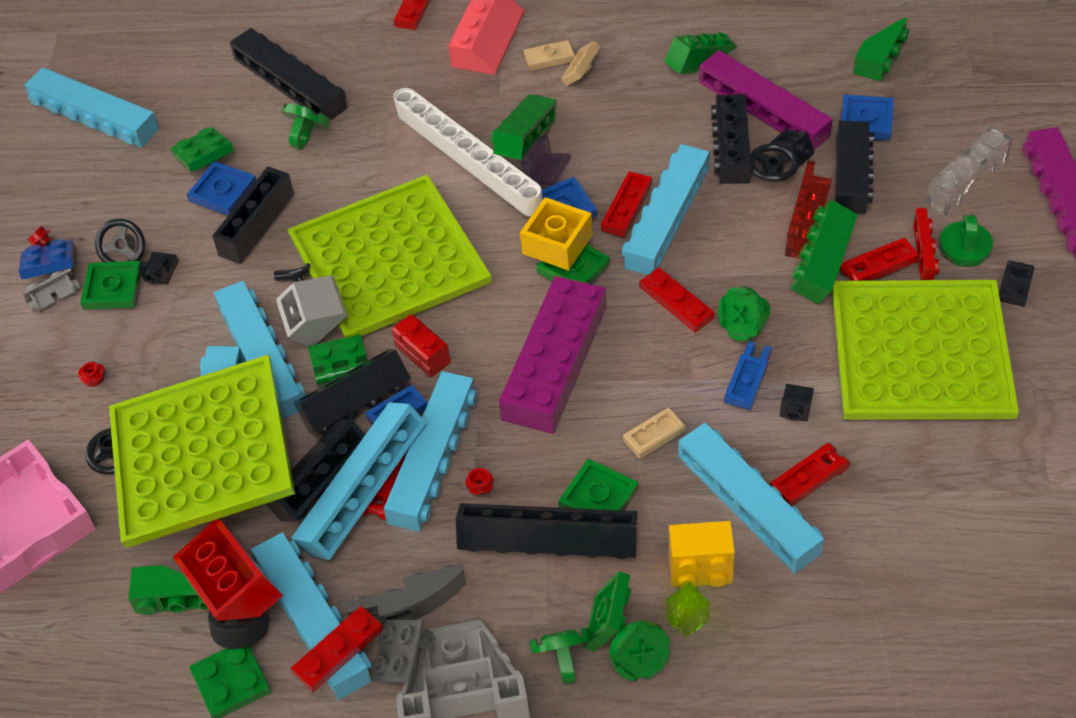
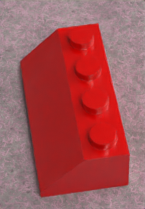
M220 519L212 521L172 557L218 621L260 617L283 596L240 539Z

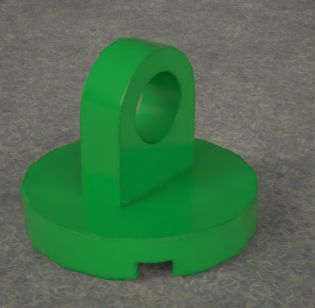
M284 104L281 113L294 120L289 135V145L299 150L304 149L313 127L328 129L331 122L329 117L321 113L317 117L316 114L312 113L311 109L297 104Z
M964 215L962 221L953 222L943 229L940 233L938 247L941 255L944 258L948 257L951 259L953 264L971 267L980 265L986 258H989L993 249V238L989 231L977 224L975 215Z
M746 286L730 288L719 301V322L722 328H726L729 333L727 335L731 339L737 341L754 339L761 333L770 316V304L767 299L761 298L752 288Z
M638 620L627 625L624 624L623 629L615 634L616 636L611 642L609 651L611 664L621 677L629 681H638L637 679L643 677L648 679L662 670L668 661L671 652L669 650L670 637L659 624L650 620Z
M588 627L581 628L582 634L570 629L543 635L540 638L541 643H537L536 638L530 639V652L537 653L556 650L563 685L576 682L569 646L592 640L590 628Z

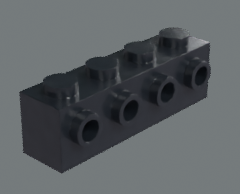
M746 94L716 95V105H711V120H716V123H712V138H717V140L713 141V156H718V159H714V174H719L720 184H750L751 156Z
M839 120L836 139L835 202L854 213L866 214L867 204H872L873 188H869V185L873 184L874 169H869V166H873L874 151L869 150V148H873L874 132H869V122Z
M269 166L266 167L212 235L219 257L241 264L294 195L289 173Z
M387 349L293 403L308 431L323 434L339 419L346 420L357 415V409L364 405L370 407L382 400L380 396L388 391L392 394L405 387L404 382L411 379L397 350Z
M352 418L337 421L291 469L295 494L265 503L266 506L280 521H296L306 513L307 507L325 492L327 485L335 478L366 434Z

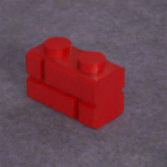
M410 314L392 328L395 347L420 369L422 368L423 372L429 377L435 376L450 364L448 344L413 314Z

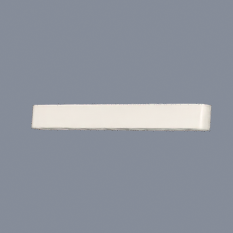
M401 88L394 93L393 99L397 114L402 121L524 215L532 216L543 200L539 184L500 155L493 154L491 148L414 90Z

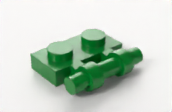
M361 334L308 346L317 385L330 382L367 361Z

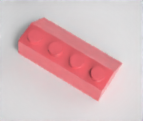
M471 0L448 46L451 67L496 75L524 15V9L514 0Z

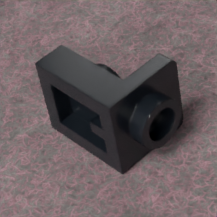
M785 129L770 142L782 144L792 149L798 156L799 166L815 153L809 134L805 131Z
M152 252L148 262L140 261L138 267L144 282L168 285L179 261L177 255Z
M1011 260L1007 261L999 292L1000 302L1025 307L1035 268L1033 265Z
M786 384L781 401L780 417L788 418L792 421L808 422L814 388Z

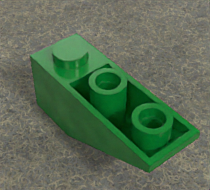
M904 17L863 41L855 56L853 74L881 82L885 73H890L893 58L899 56L901 42L905 43L909 35V29L906 28L908 18Z
M717 32V34L702 33L701 35L686 34L685 36H675L664 62L679 74L696 73L700 70V65L720 50L727 54L736 49L737 45L730 40L727 34Z
M163 565L131 567L128 600L136 614L151 615L155 612L163 611L179 613L188 609L209 610L183 573Z

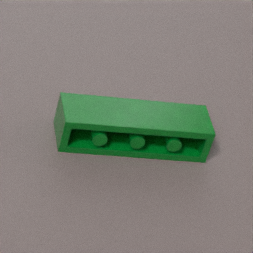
M528 94L510 112V115L505 120L503 119L501 124L493 130L491 135V144H494L493 154L522 160L554 124L557 99Z
M832 199L824 207L819 206L813 215L815 223L806 234L808 242L799 253L801 261L792 272L791 277L794 280L790 288L791 290L817 305L831 293L858 216L856 213Z

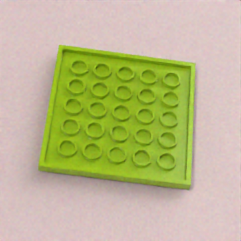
M428 174L287 229L289 237L304 265L307 263L311 264V267L308 269L311 278L315 279L330 275L335 278L348 315L337 325L344 338L361 334V336L405 319L410 314H417L492 283L490 272Z
M997 280L834 282L832 301L843 420L1018 418L1019 409Z
M269 354L109 406L120 538L125 548L295 494L273 363Z

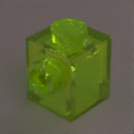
M689 582L666 599L665 616L671 626L678 629L687 638L709 622L710 602Z

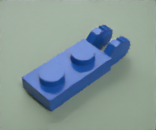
M748 342L744 354H741L725 393L724 403L748 410L752 409L768 368L772 347L765 346L759 359L752 357L756 348L755 342Z

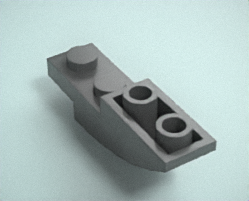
M462 564L457 566L447 565L431 572H417L403 578L404 589H390L383 592V594L370 597L360 596L352 601L345 602L347 616H350L357 608L362 606L376 620L381 622L382 627H384L385 620H417L445 604L466 585Z

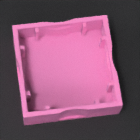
M26 440L0 457L1 594L96 529L85 508L68 487L54 476L49 464L29 440Z

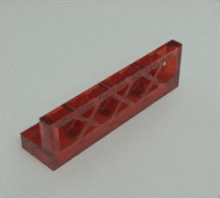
M808 160L787 233L785 256L801 259L799 258V253L808 242L806 234L815 223L813 215L819 206L824 207L827 203L832 179L814 176L816 161Z

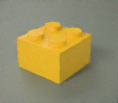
M544 197L520 231L522 254L570 270L593 235L592 213Z
M731 521L669 525V565L672 588L691 589L695 586L711 585L713 587H721L726 584H732L735 550Z

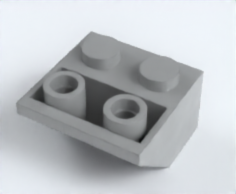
M331 275L294 282L276 298L288 338L307 347L316 345L348 316L335 278Z

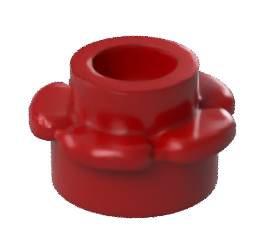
M41 226L27 240L32 246L39 245L42 247L51 239L48 236L50 230L47 231Z
M88 362L79 369L78 377L86 386L95 387L103 382L105 368L100 363Z
M475 468L469 472L465 485L469 488V492L474 495L486 494L493 488L492 483L494 479L486 469Z

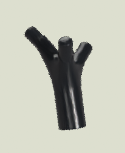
M307 263L297 269L274 271L275 281H304L302 275L308 273L311 264Z

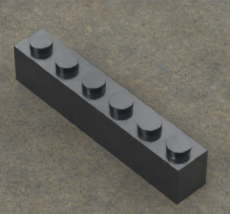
M249 28L230 41L234 60L298 105L311 109L312 113L316 114L317 117L321 113L332 120L347 109L346 94L340 86L334 85L324 75L315 72L308 64L305 65L293 54L283 50L279 44L271 42L263 33H258L253 28Z
M460 503L456 515L457 549L470 552L479 550L496 551L498 553L523 552L530 555L538 553L556 554L558 556L585 555L590 558L598 556L615 557L618 559L636 558L638 511Z

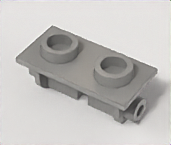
M69 268L65 271L54 272L49 279L42 283L35 282L29 285L26 291L22 293L25 302L28 303L32 312L36 310L40 312L55 304L51 296L52 294L56 293L61 301L77 293L76 290L80 288V285L73 278L72 271Z

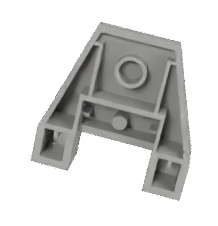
M481 619L426 629L435 635L436 641L430 649L418 648L410 683H404L402 692L398 693L396 699L398 718H455L496 710L497 718H530L523 676L518 670L516 671L513 668L510 658L499 649L497 641Z

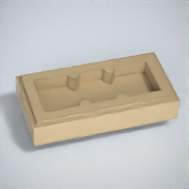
M569 40L523 50V56L529 71L570 63L575 57Z
M595 41L580 48L561 80L566 86L582 78L592 67L591 62L600 48Z
M668 407L623 434V441L641 459L686 432V426Z

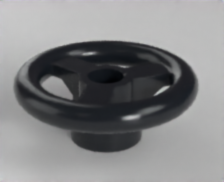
M764 144L754 149L750 154L751 172L757 178L764 181H785L791 178L799 167L797 154L782 144ZM779 151L784 154L777 157L768 156L764 152ZM756 159L763 164V172L756 166ZM791 161V167L783 173V165Z
M122 218L111 219L105 222L96 233L95 250L102 262H117L106 255V252L113 250L124 253L130 258L128 261H140L145 253L146 242L144 234L132 221ZM119 226L118 234L114 237L112 243L103 245L105 233L110 228ZM127 229H130L137 238V252L133 250L135 246L134 237L131 234L127 233ZM120 239L125 243L124 248L119 246L118 242Z
M111 428L97 433L89 441L85 450V459L88 466L93 471L104 475L115 474L114 466L98 464L107 458L114 459ZM98 445L99 450L96 454H94V450Z

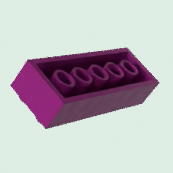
M554 276L499 399L501 421L551 434L555 433L606 311L605 287Z

